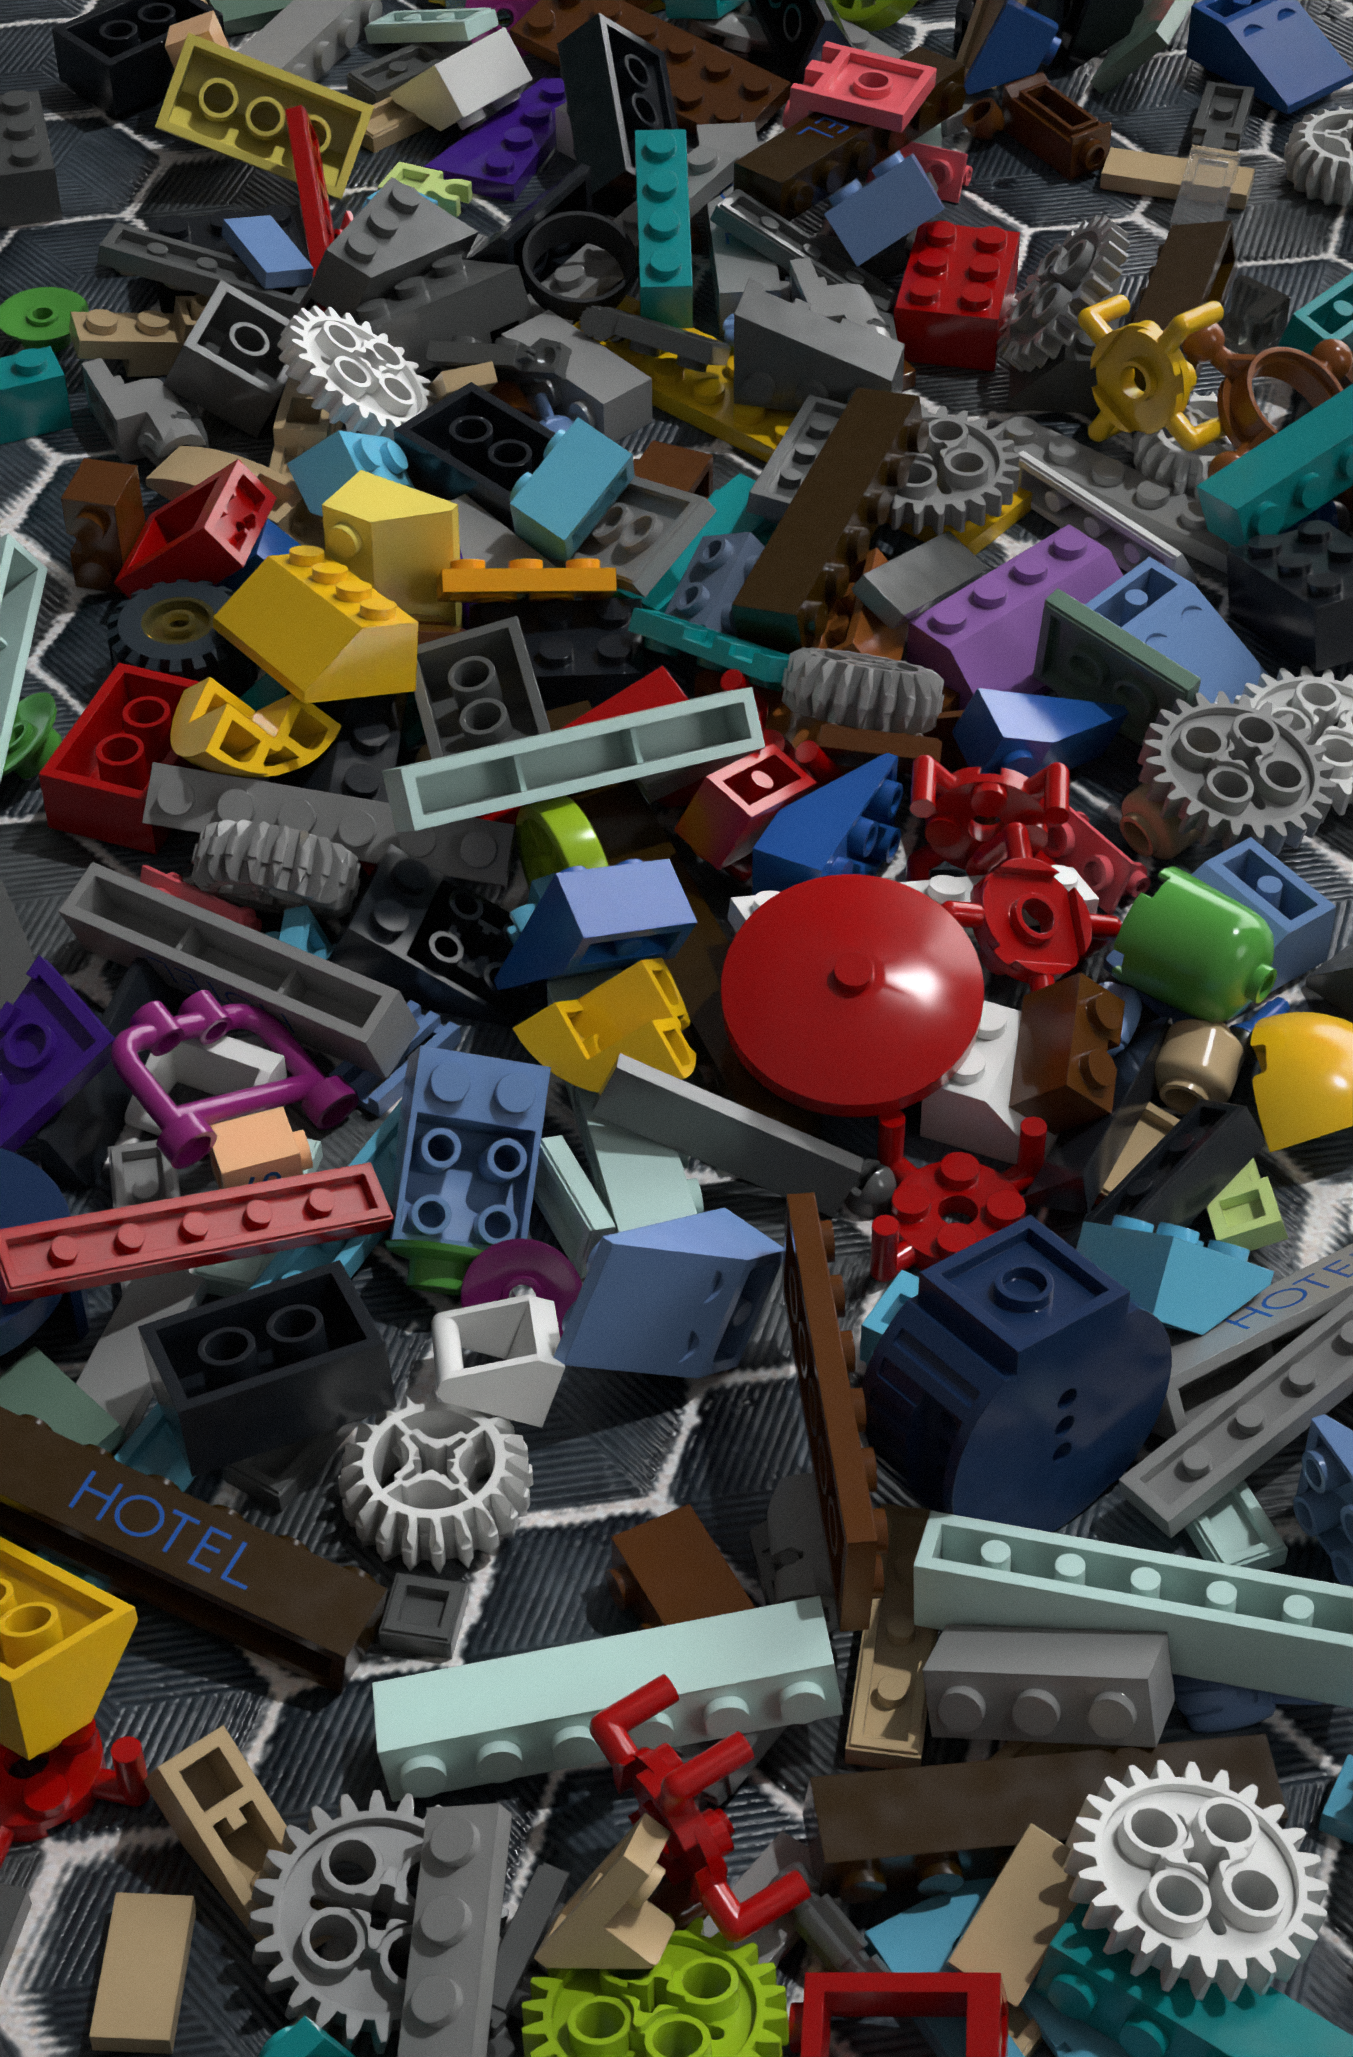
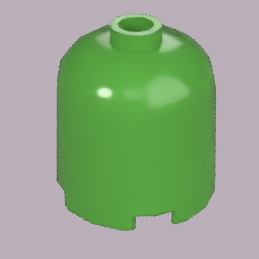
M1175 866L1160 871L1158 876L1164 884L1161 885L1153 897L1141 892L1122 923L1113 949L1124 954L1122 966L1118 965L1112 969V976L1121 983L1133 987L1137 991L1187 1015L1211 1023L1230 1020L1242 1013L1252 1002L1259 1004L1264 1001L1277 977V970L1271 967L1274 959V934L1268 923L1249 907Z

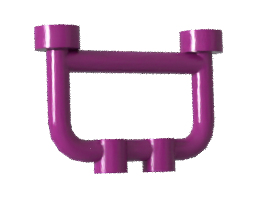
M201 990L189 996L178 1010L179 1016L173 1017L161 1001H152L143 1005L131 1017L129 1022L130 1028L121 1031L111 1045L112 1065L124 1084L161 1129L162 1132L157 1139L156 1146L175 1169H183L193 1165L212 1149L217 1140V1135L209 1125L302 1101L301 1108L319 1130H326L347 1118L359 1101L358 1095L342 1076L335 1075L326 1078L292 1034L275 1016L259 1007L245 1003L221 1006L208 990ZM244 1029L258 1035L272 1052L283 1055L286 1069L292 1077L176 1106L142 1063L138 1052L149 1050L153 1056H162L172 1051L183 1041L197 1038L201 1044L208 1045L222 1038L229 1030Z

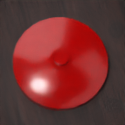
M858 874L830 875L811 879L781 891L757 908L736 933L724 961L721 976L722 1018L728 1039L739 1060L754 1078L775 1095L796 1106L825 1115L839 1117L877 1116L895 1112L924 1100L946 1084L961 1068L974 1046L981 1024L984 1003L982 968L975 948L962 926L947 910L927 895L910 886L882 877Z

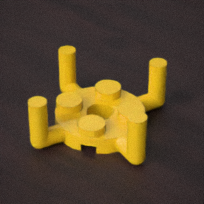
M1122 294L1084 308L1079 312L1078 324L1096 345L1091 356L1090 370L1096 367L1098 385L1093 386L1092 391L1101 411L1088 427L1090 439L1095 442H1101L1124 431L1128 433L1138 431L1151 434L1166 428L1184 450L1192 452L1227 436L1219 416L1194 427L1183 414L1189 401L1190 391L1196 386L1197 376L1194 367L1185 360L1179 348L1188 335L1223 319L1224 310L1219 302L1210 301L1177 315L1164 331L1155 322L1150 320L1131 323L1112 330L1107 323L1128 314L1130 311V302ZM1134 367L1138 368L1145 377V392L1140 390L1134 382Z

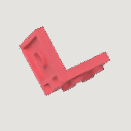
M826 41L822 48L821 61L811 60L805 68L803 84L794 83L791 86L790 99L783 113V127L788 129L813 112H819L902 133L935 87L937 68Z

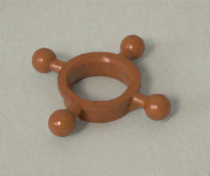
M1217 323L1188 335L1181 344L1187 357L1196 362H1210L1224 376L1218 390L1217 409L1221 425L1228 439L1236 448L1235 451L1222 452L1212 459L1207 471L1208 478L1279 432L1267 421L1256 403L1252 389L1253 378L1272 377L1282 380L1301 393L1311 407L1315 409L1343 390L1338 380L1344 378L1349 373L1353 364V355L1349 346L1339 339H1326L1319 342L1313 348L1311 355L1290 347H1273L1262 351L1258 355L1233 354L1224 346V332ZM1353 486L1339 494L1338 498L1348 510L1353 511Z

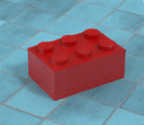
M948 221L924 222L918 226L894 311L897 340L905 344L904 359L906 361L995 372L999 356L998 350L1000 349L997 341L1003 335L999 330L1008 320V317L1005 315L1011 308L1017 285L1020 232L1005 231L995 226L983 228L960 226Z
M118 663L38 774L48 827L157 855L173 829L142 823L153 762L211 772L188 762L176 754L170 741L174 714L183 691L199 683V681Z

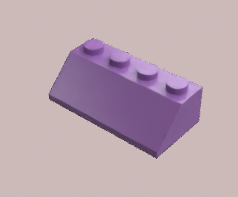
M1068 524L908 622L907 663L932 669L944 679V686L960 693L958 710H965L977 688L1043 695L1050 691L1051 688L1034 678L1033 671L1045 599L1058 588L1085 605L1123 577V574L1108 548Z

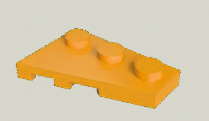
M593 558L567 560L566 568H543V561L540 559L508 561V568H485L484 560L459 559L451 561V569H442L436 578L437 602L490 603L502 601L511 603L517 601V594L529 595V602H543L555 599L574 601V597H582V600H604L611 598L617 591L616 568H600V560Z

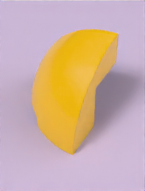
M208 677L183 691L174 714L170 741L176 754L200 768L214 773L242 778H262L288 773L311 763L331 745L342 726L314 704H304L292 693L255 711L214 679Z
M663 958L640 960L582 997L574 1000L554 1002L512 1028L530 1054L543 1066L551 1067L550 1072L574 1086L599 1093L620 1053L681 1080L689 1077L696 1065V1053L690 1048L681 1032L690 1025V1019L680 992Z
M1313 1012L1282 1013L1258 1020L1252 1031L1250 1045L1256 1053L1262 1072L1253 1077L1252 1083L1257 1110L1269 1152L1271 1153L1353 1126V1023L1342 1018Z

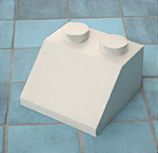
M504 27L433 65L392 91L390 95L395 103L409 112L415 113L418 118L437 130L442 131L458 123L462 131L487 117L482 109L492 103L494 109L498 111L521 98L517 88L533 80Z
M984 1000L979 1032L969 1056L946 1084L922 1100L920 1136L1011 1164L1017 1163L1020 1125L1026 1117L1011 1109L1009 1101L1022 1011ZM1047 1131L1044 1161L1060 1133L1053 1135Z

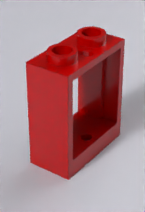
M239 459L235 460L149 515L114 584L130 600L132 593L139 589L148 590L152 588V584L163 581L167 584L176 582V579H189V582L196 583L204 580L213 582V585L244 567L277 497Z
M805 1972L803 2002H792L790 2006V2048L792 2053H801L800 2057H829L831 2017H967L966 2057H1008L1009 2004L1001 1972Z

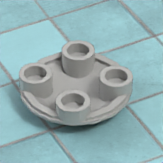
M730 11L718 19H689L686 31L692 34L713 38L715 33L725 37L723 42L725 47L749 53L751 48L762 52L773 53L759 22L752 17Z

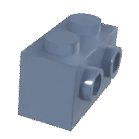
M751 532L703 536L665 614L738 638L732 603L765 546ZM680 650L691 662L697 661L698 656Z

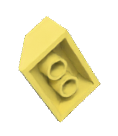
M360 470L322 504L325 553L339 564L347 566L348 570L359 579L370 583L374 590L388 600L394 601L397 607L407 614L440 615L451 621V625L463 628L462 603L437 602L436 578L442 569H451L450 562L460 559L458 504Z

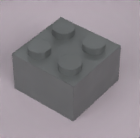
M221 280L181 348L163 385L257 438L289 379L285 372L290 366L279 360L283 350L277 346V343L282 338L280 334L290 322V319Z

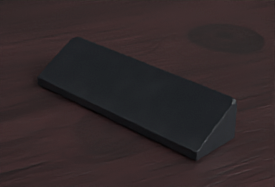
M136 957L128 968L100 1021L116 1038L121 1031L130 1028L129 1022L131 1017L143 1005L152 1001H161L174 1017L179 1016L178 1010L182 1003L146 958ZM149 1050L138 1052V1056L144 1065H146L151 1052ZM112 1061L40 1128L35 1137L42 1170L58 1185L81 1190L91 1189L108 1159V1147L115 1146L126 1125L125 1112L133 1094L118 1076Z
M1162 1017L1136 1027L1128 1046L1124 1047V1050L1113 1058L1117 1068L1112 1114L1060 1133L1025 1195V1203L1027 1205L1089 1214L1157 1088L1155 1064L1167 1031L1173 1024L1171 1017Z
M1200 1099L1064 1241L1076 1249L1084 1221L1111 1226L1114 1215L1126 1216L1153 1224V1233L1157 1232L1159 1222L1187 1228L1263 1148L1265 1144L1264 1136L1248 1108L1242 1105Z

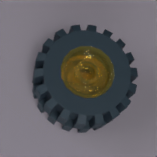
M176 579V582L167 584L164 581L152 584V588L148 590L139 589L132 593L131 600L121 601L115 607L116 614L109 617L107 623L108 631L106 633L112 670H114L118 663H123L199 682L211 677L238 698L254 685V680L258 679L257 664L213 628V616L233 595L232 590L224 586L213 587V582L200 580L196 583L189 582V579Z

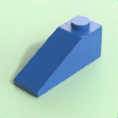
M977 688L951 733L968 766H981L980 774L1001 775V768H1006L1022 773L1029 778L1054 762H1061L1068 769H1072L1102 757L1129 712L1125 705Z

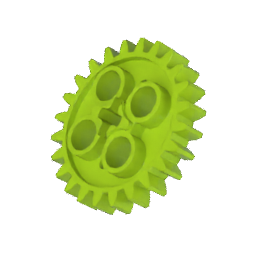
M665 1913L673 1920L671 1913ZM700 1917L694 1919L685 1931L674 1929L659 1963L653 1968H547L548 1977H532L530 1981L532 2000L522 2003L524 2057H782V2046L789 2045L785 1986L777 1985L776 1966L774 1963L759 1964L758 1945L754 1942L734 1949V1943L726 1940L720 1931L711 1938L705 1936L704 1920Z

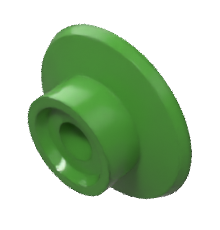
M59 287L32 288L9 297L0 305V329L9 337L21 341L25 349H40L51 346L55 353L66 348L72 341L69 331L71 312H89V307L86 300L74 291Z
M46 692L35 693L18 702L2 776L12 771L22 779L36 776L62 742L61 735L52 728L56 718L57 707L51 694Z
M406 1239L385 1241L388 1251L410 1260L406 1287L424 1292L461 1296V1287L466 1271L473 1260L484 1251L466 1246Z

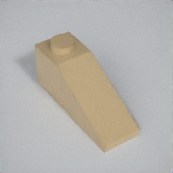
M222 1725L158 1766L144 1779V1783L184 1848L248 1929L250 1913L260 1908H266L252 1900L251 1896L256 1879H273L263 1869L268 1850L281 1851L288 1854L282 1843L287 1826L225 1726ZM315 1899L310 1902V1906L315 1910L327 1908L320 1900ZM251 1933L257 1942L269 1937ZM324 1935L315 1938L310 1943L312 1949H316L333 1936Z

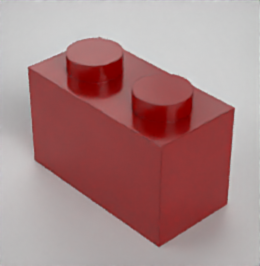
M772 743L706 776L674 831L691 846L698 857L712 864L717 870H720L752 853L753 847L777 812L810 794L817 782Z

